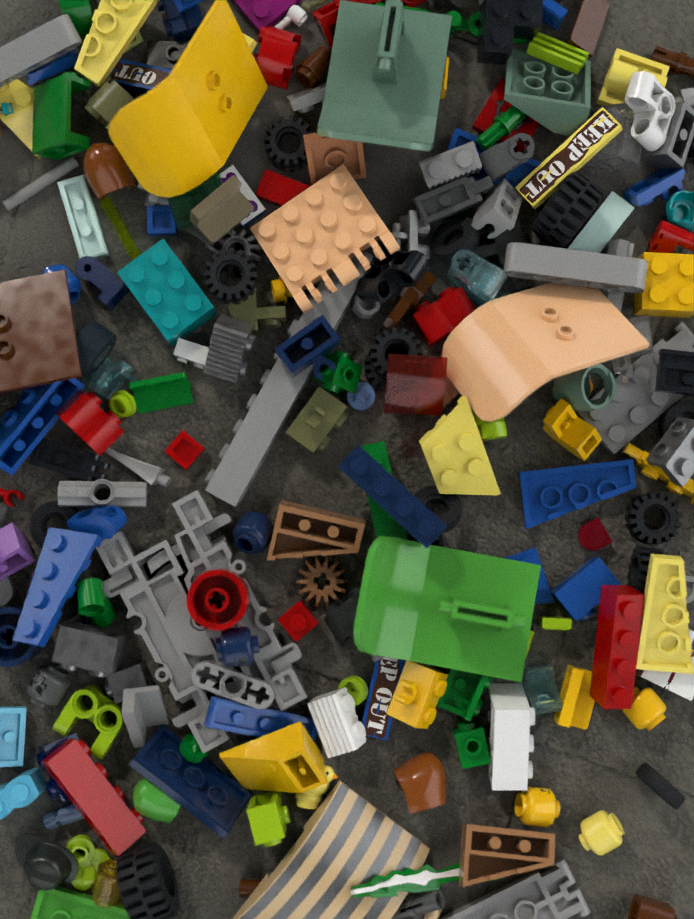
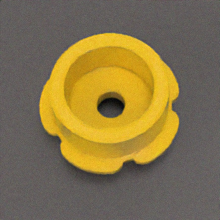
M278 276L277 280L271 281V290L275 303L283 302L286 304L287 298L292 297V294L282 278Z

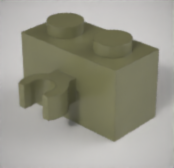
M319 386L286 431V434L314 455L318 450L323 452L332 440L328 435L334 427L339 430L348 418V415L345 414L347 406Z

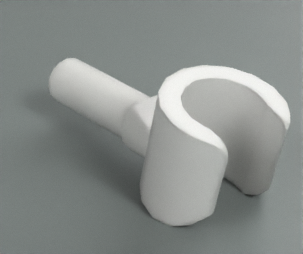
M293 5L288 10L287 16L274 27L284 29L292 21L300 27L307 20L308 16L300 6Z

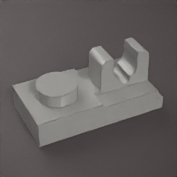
M327 82L286 96L289 107L293 112L298 110V113H305L314 109V104L320 101L323 107Z

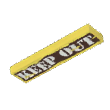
M603 107L600 108L522 180L515 189L534 209H537L572 173L578 171L623 130L622 125Z

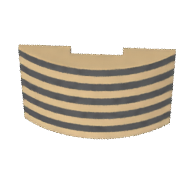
M339 780L303 826L304 832L271 875L266 874L232 919H391L408 892H397V897L372 898L365 896L353 899L351 886L368 883L375 875L387 876L392 870L403 872L407 867L417 871L423 866L430 848Z

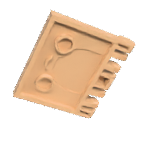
M344 164L250 228L303 313L314 307L305 294V290H309L317 304L323 300L321 293L314 286L321 279L325 281L327 289L332 293L338 290L329 277V274L333 271L343 286H346L360 276V273L351 261L355 256L365 271L370 269V262L362 254L370 246L377 259H380V261L385 259L386 256L377 243L379 240L382 241L390 255L400 249L399 244Z

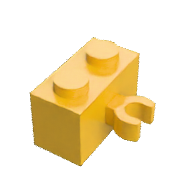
M406 660L386 714L412 727L428 729L429 725L435 720L437 713L435 708L438 700L446 691L448 674L426 664Z

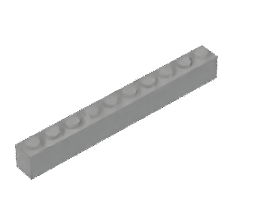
M363 251L362 254L366 256L370 266H372L374 256ZM356 256L351 261L360 273V276L346 286H343L333 271L329 274V277L338 289L334 293L327 289L323 279L315 283L314 285L317 286L323 300L317 304L313 296H307L314 307L303 313L299 321L295 319L287 332L290 337L321 315L326 318L334 331H336L357 293L359 279L367 272ZM275 353L273 359L277 361L272 370L267 369L260 380V384L263 386L259 394H253L248 401L246 409L249 412L244 420L240 418L232 431L235 437L231 444L226 443L218 456L221 459L219 466L216 470L212 468L204 482L207 484L205 491L234 507H239L312 375L313 364L293 378Z

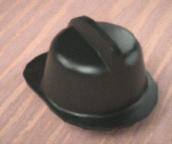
M26 834L18 840L15 846L17 860L23 868L28 881L35 888L47 891L55 889L57 886L69 884L76 878L78 862L75 855L69 849L35 834Z

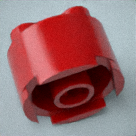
M214 569L204 572L194 580L188 591L186 599L187 609L192 619L207 629L213 631L228 629L238 623L247 613L250 604L249 588L244 579L234 571ZM216 591L226 597V600L222 602L223 607H220L219 603H213L212 598L216 596Z

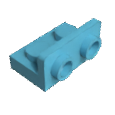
M0 706V767L23 766L27 707Z

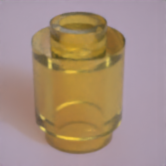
M114 859L104 861L98 865L92 888L94 903L104 908L114 906L121 897L116 874L117 860Z

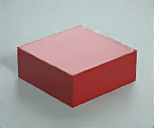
M182 430L164 452L184 469L188 470L204 452L205 448Z

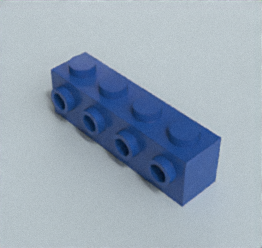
M73 378L29 387L21 393L17 404L13 409L8 410L1 419V469L10 475L17 471L59 419L55 413L79 389L82 390L85 387L80 380Z

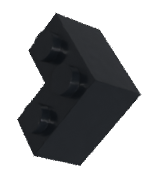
M483 0L479 7L477 63L504 65L512 55L513 38L533 40L542 28L543 0Z

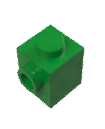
M466 721L459 723L458 728L452 729L462 769L491 763L484 728L480 723L475 724V721Z

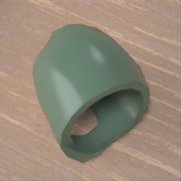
M596 364L556 377L552 389L553 399L557 401L563 399L571 405L574 411L588 412L604 408L613 399L617 383L609 369L602 364ZM589 373L599 374L604 381V392L596 400H590V394L594 386L589 379Z

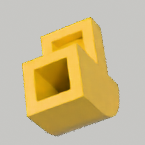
M560 399L555 406L548 410L543 420L545 424L543 429L546 433L583 461H586L602 441L596 428L579 418L571 405L563 399Z

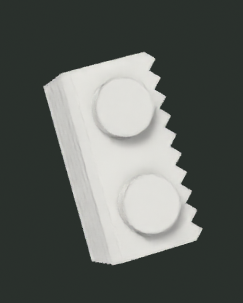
M346 687L316 696L306 703L327 758L355 751L366 742L365 727L358 720L355 701L347 693Z

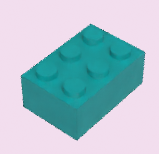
M164 239L117 272L172 346L177 344L178 338L184 339L218 314L215 307Z

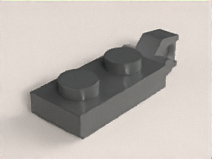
M465 176L413 198V202L425 227L477 205V203L483 200L481 195L492 191L494 185L490 176L475 181L473 176L469 178Z

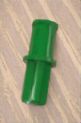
M512 105L504 114L492 120L493 124L476 139L477 144L484 151L489 149L501 137H508L511 130L525 119L527 115Z

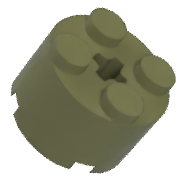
M109 77L88 100V104L84 108L109 131L110 122L116 113L135 99L115 80Z

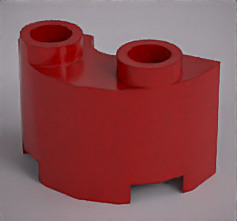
M273 26L261 27L258 37V43H261L259 53H254L253 56L268 85L285 90L288 89L294 61L302 42V35Z

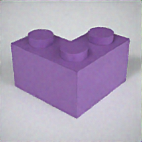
M12 522L0 528L1 581L35 561L27 536Z

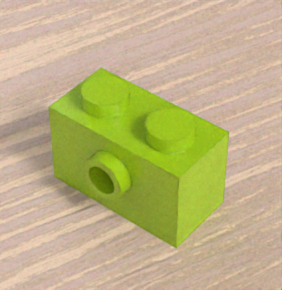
M269 791L252 796L247 807V814L255 846L264 844V847H270L279 844L281 839L285 838L288 823H291L288 807L283 805L280 792Z

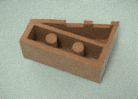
M282 500L277 512L267 561L315 555L327 556L359 553L366 519Z
M471 824L462 825L458 886H470L553 866L556 834Z

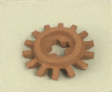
M315 556L316 564L311 565L307 560L305 564L309 569L307 571L299 569L298 573L304 575V579H296V584H304L305 587L298 592L300 595L305 592L309 594L305 599L307 603L313 597L316 599V607H319L320 600H324L326 607L330 606L329 598L332 597L335 601H340L336 593L341 592L345 594L346 590L340 588V584L348 583V579H341L340 575L346 571L344 568L339 571L336 570V566L339 564L337 560L332 565L328 564L329 556H325L324 563H320L319 557ZM321 573H325L326 579L330 580V585H325L323 590L318 589V584L314 583V578L320 577Z

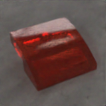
M388 354L383 412L441 416L445 393L447 357Z

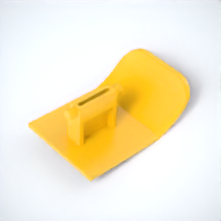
M215 0L170 75L149 92L121 108L110 122L108 132L113 144L139 184L147 192L156 196L170 198L184 194L202 184L224 166L268 88L227 0Z

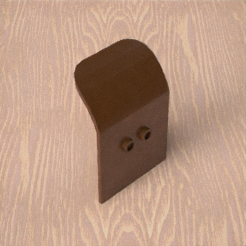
M60 270L1 282L0 393L82 377L66 271Z

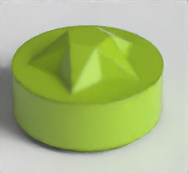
M349 676L342 680L338 686V689L347 688V693L353 697L355 706L365 701L368 696L367 684L359 676Z

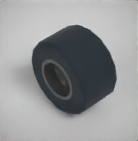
M96 320L88 322L76 335L81 371L84 376L92 375L102 365L117 340L114 333Z

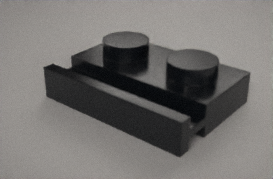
M669 349L659 350L655 392L694 396V352Z

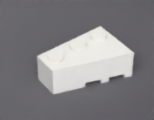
M491 683L488 688L491 699V711H488V721H490L488 751L491 763L488 764V775L492 790H527L528 779L533 777L532 761H529V752H534L533 734H530V726L535 725L534 707L529 706L522 683Z

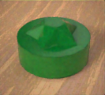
M193 733L187 734L179 746L182 756L192 763L202 762L210 752L209 750L203 754Z

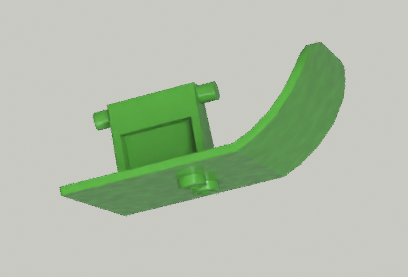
M379 536L373 541L366 558L353 634L355 645L359 651L370 655L402 659L522 682L541 565L435 545L425 548L420 542L393 536Z

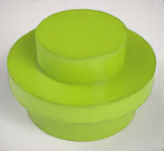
M117 390L112 394L109 400V407L117 417H130L136 412V402L130 393L125 390Z

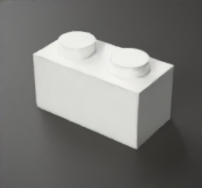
M178 338L173 355L179 362L187 364V361L194 363L193 366L204 369L209 347Z

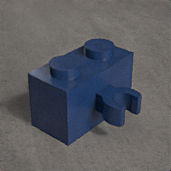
M321 315L276 347L275 352L293 378L313 364L315 377L322 381L324 378L319 372L321 366L327 365L332 372L336 371L334 362L323 356L340 345V338L326 318Z

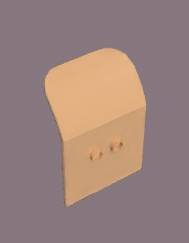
M551 282L490 300L477 308L448 336L443 345L442 363L447 377L459 393L467 398L475 414L483 421L492 422L507 416L527 396L551 379L649 348L650 343L598 288Z

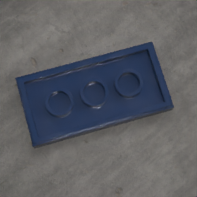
M161 724L129 765L224 839L252 797V794L206 758L200 763H192L186 760L179 749L182 739Z

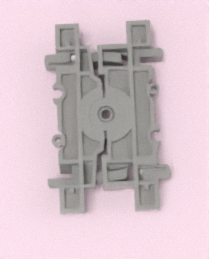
M196 490L172 503L185 527V530L174 535L177 542L176 545L173 544L171 539L164 540L135 556L123 531H120L112 538L103 540L100 547H96L109 574L112 575L111 578L103 582L104 593L109 598L115 597L118 594L121 595L128 608L127 619L134 615L141 618L142 625L139 629L134 630V633L142 635L155 662L163 664L155 672L156 680L165 682L170 678L169 689L175 701L179 700L182 704L191 699L195 701L196 705L174 716L172 722L176 727L188 724L204 754L229 740L230 736L227 731L208 728L204 725L211 695L209 691L199 688L193 683L191 674L193 668L204 660L224 665L223 661L218 662L215 638L220 637L222 630L213 631L197 625L196 621L192 619L187 609L186 599L188 592L180 576L188 573L184 581L189 591L194 580L204 572L214 569H228L237 574H242L246 571L247 565L245 561L240 559L235 560L233 563L231 562L233 556L232 547L224 535L211 541L210 534L234 521L231 516L225 513L214 518L199 490ZM183 556L187 569L184 568L180 558L177 559V557ZM169 561H171L170 564H168V565H166L164 568H162V569L150 580L149 576L147 575V573H146V571H145V569H144V567H145L147 564H148V567H149V570H150L151 574H154V573H155L158 569H160L164 564H166V563H168ZM238 563L242 565L241 570H237L236 565ZM244 579L250 592L249 608L245 616L230 628L247 626L252 636L258 635L260 653L254 654V661L251 665L240 666V668L246 674L271 683L275 689L274 698L280 710L283 711L308 697L291 663L301 658V647L295 642L283 646L278 634H275L273 631L275 622H272L270 625H264L260 622L261 613L267 611L268 608L260 606L248 581ZM216 591V596L212 598L213 603H219L220 607H223L222 602L226 600V597ZM205 667L204 670H198V674L202 675L201 681L206 682L208 678L217 680L215 684L220 683L221 678L225 674V672L220 671L218 677L210 674L209 667ZM161 671H164V672H165V674H166L165 677H162V676H161V674H160ZM236 676L228 677L226 680L231 678L233 680L225 683L226 689L232 693L239 692L242 688L241 680ZM247 681V688L242 697H246L251 692L248 685L250 683L253 684L252 682ZM215 694L217 697L226 698L221 695Z

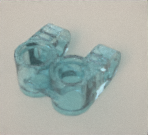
M469 250L458 251L453 256L447 271L448 282L456 289L462 286L467 296L481 306L495 298L508 278L507 274L498 266L487 262ZM465 258L469 259V260H470L469 263L466 262V261H464V259H465Z

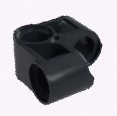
M417 250L396 251L392 255L388 251L384 252L386 258L382 261L376 258L371 268L359 279L357 283L358 297L365 302H386L399 288L415 287L430 268L429 259Z

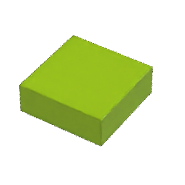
M538 616L537 626L547 630L570 631L572 619L559 616Z

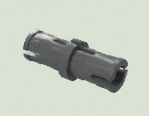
M434 890L421 896L411 895L406 901L401 903L391 919H421L424 914L442 910L445 907L444 896L439 890ZM422 905V906H420V907H417V908H414V909H410V910H409V908Z

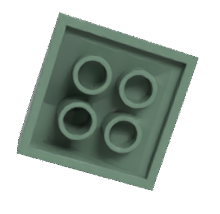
M513 48L512 55L507 60L504 100L553 133L570 137L587 121L590 112L591 61L587 60L579 73L574 74L526 53L527 50Z

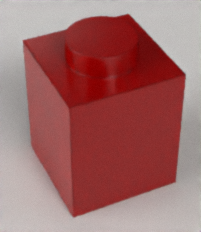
M302 599L277 619L295 642L319 623V619Z

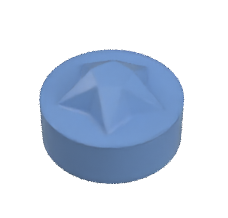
M358 382L355 394L347 392V401L353 409L365 411L373 405L375 391L370 384Z

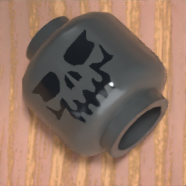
M55 663L39 666L27 684V692L31 696L30 701L40 708H46L47 705H59L71 686V681L68 678L69 672L66 669L60 668Z

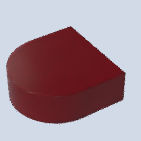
M599 517L583 524L577 532V540L581 547L586 550L596 551L612 543Z

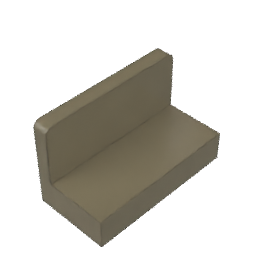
M232 175L190 212L189 220L211 244L218 242L254 210V206L240 192L242 183L235 175Z

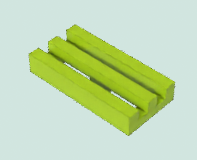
M540 32L530 42L526 52L528 55L574 74L579 73L589 56L587 51Z

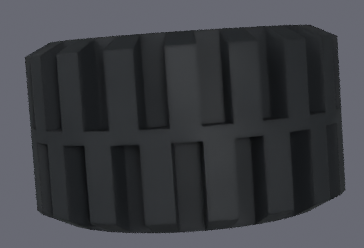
M579 171L572 173L533 222L532 230L553 247L565 248L604 199L605 192Z
M152 842L118 856L116 868L117 883L129 918L169 919L175 917L179 909V892L172 865L164 849L157 842Z

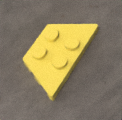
M462 396L457 400L458 405L447 416L444 414L436 422L435 427L419 440L439 494L500 495L501 493L469 402L465 396Z

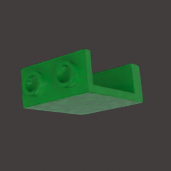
M64 72L61 76L46 80L45 83L34 87L32 154L57 161L89 149L90 137L71 132L70 122L71 95L90 88L91 81L80 78L77 73Z

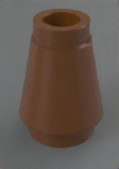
M319 46L318 49L296 66V72L294 73L296 80L308 89L317 86L330 62L331 51L325 46Z

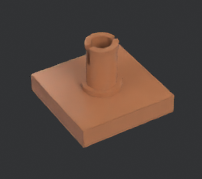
M317 133L303 135L311 186L343 164L354 180L367 178L363 142L323 137L317 135Z

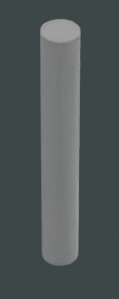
M73 156L2 201L3 204L10 211L78 167L79 164Z

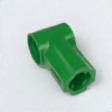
M87 578L78 582L79 614L88 617L99 628L110 626L111 622L116 618V609L104 593L103 581L97 578Z

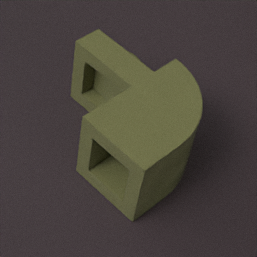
M256 287L254 288V294L248 295V300L245 302L240 300L239 304H234L233 302L228 304L232 318L241 319L254 325L252 335H260V324H264L266 328L281 327V323H287V310L285 306H258V291Z

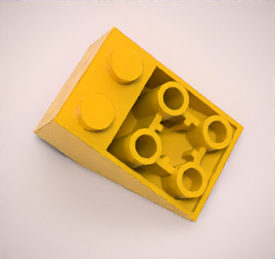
M301 721L219 753L222 761L244 789L303 793L328 783L323 754Z

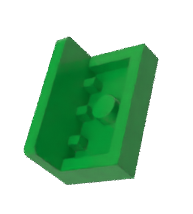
M449 669L446 679L447 688L443 696L439 698L437 706L460 715L467 721H471L473 715L477 716L483 703L480 696L484 688H489L493 677Z

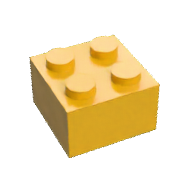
M643 252L638 258L648 261L645 291L634 293L633 315L677 318L692 317L694 315V254Z

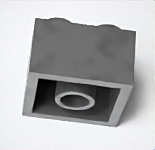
M76 621L61 625L52 661L60 663V668L77 671L78 667L88 669V674L92 676L106 677L107 674H112L122 668L130 634Z

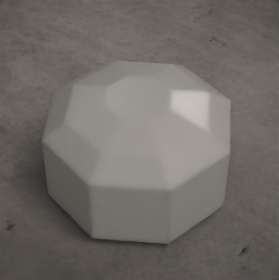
M358 294L352 300V311L359 318L370 319L380 310V302L362 301Z

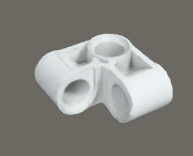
M638 71L632 74L625 95L626 104L635 113L631 135L647 151H655L665 143L670 122L675 113V99L653 74Z

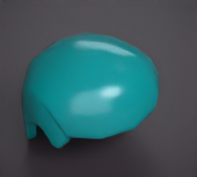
M686 190L675 192L666 203L667 219L673 225L690 232L694 231V192Z

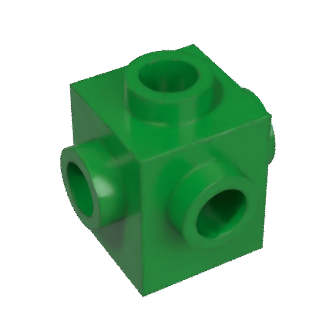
M334 350L333 354L327 353L323 356L334 362L336 371L332 372L329 366L323 365L320 367L319 372L324 379L320 381L314 375L313 380L322 383V389L328 392L338 394L339 391L355 394L363 366L349 360V354Z

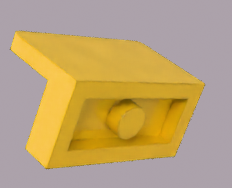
M567 665L553 721L558 725L568 728L574 726L584 730L588 728L595 700L589 696L592 671Z

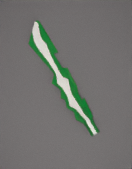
M460 862L438 871L426 864L417 871L406 867L403 872L392 870L387 876L375 875L368 883L351 886V895L353 899L365 896L381 898L397 897V892L401 891L418 893L439 890L440 885L443 883L459 881Z

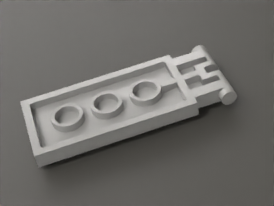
M683 321L674 328L677 333L667 342L664 339L659 340L615 378L617 383L615 396L604 408L588 412L575 411L579 418L596 428L602 438L601 443L611 455L618 452L683 396L682 394L655 392L659 350L669 349L694 352L692 347L694 345V334ZM604 388L590 400L599 399L604 392Z
M560 857L554 861L555 867L541 874L536 869L438 919H567L579 913L580 917H584L590 914L591 911L579 887L567 890V887L573 885L576 881L565 858Z

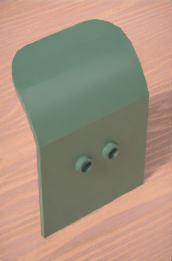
M340 0L324 102L317 125V135L413 150L431 151L434 143L452 16L403 9V2L401 0H386L385 6Z

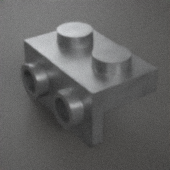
M677 417L658 444L654 446L646 461L650 465L660 467L675 485L681 487L685 486L694 473V419Z

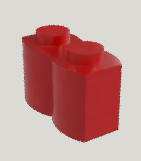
M451 286L438 295L440 297L439 300L431 304L429 300L425 301L414 309L416 313L413 314L412 321L429 348L446 339L468 315L476 310L462 286L457 289Z
M79 389L55 414L101 456L124 432L119 426L122 421L111 410L105 413L99 407L103 402L91 390L86 394Z

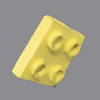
M617 48L596 104L634 117L635 113L625 102V95L632 74L638 71L651 73L665 88L668 79L666 76L670 66Z

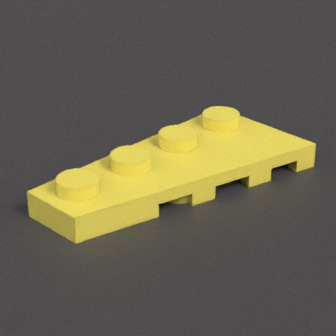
M101 0L98 9H95L90 32L86 34L74 70L76 73L100 88L159 0Z
M16 79L0 88V107H2L1 103H12L14 111L13 114L6 116L0 113V119L32 151L34 89Z
M650 554L636 669L694 674V667L691 661L692 645L688 628L689 612L686 606L687 590L684 560L681 556Z

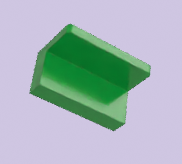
M185 372L128 383L129 389L134 393L137 414L139 415L195 404L190 377Z

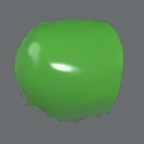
M145 777L134 787L132 793L134 808L139 814L156 822L170 823L182 808L180 804Z

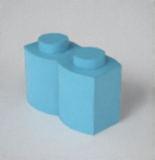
M40 768L28 769L12 781L0 785V820L16 808L29 805L48 788Z

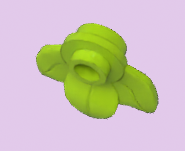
M80 834L69 840L66 848L75 855L78 862V874L71 882L76 889L87 891L92 886L96 874L112 873L113 863L107 851L96 848L89 836ZM77 849H82V850H84L85 852H84V853H79V852H77L76 850H77Z

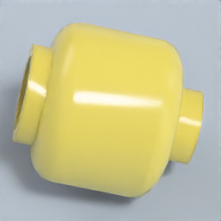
M600 810L581 822V834L578 837L586 851L592 850L595 854L602 856L621 845L622 835L625 832L614 813L609 814L606 811Z

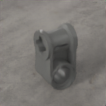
M519 133L482 152L479 158L487 176H490L492 182L502 178L516 167L531 159L535 147L534 140L526 133ZM520 142L522 146L528 145L526 154L523 155L520 151L515 153L516 143Z

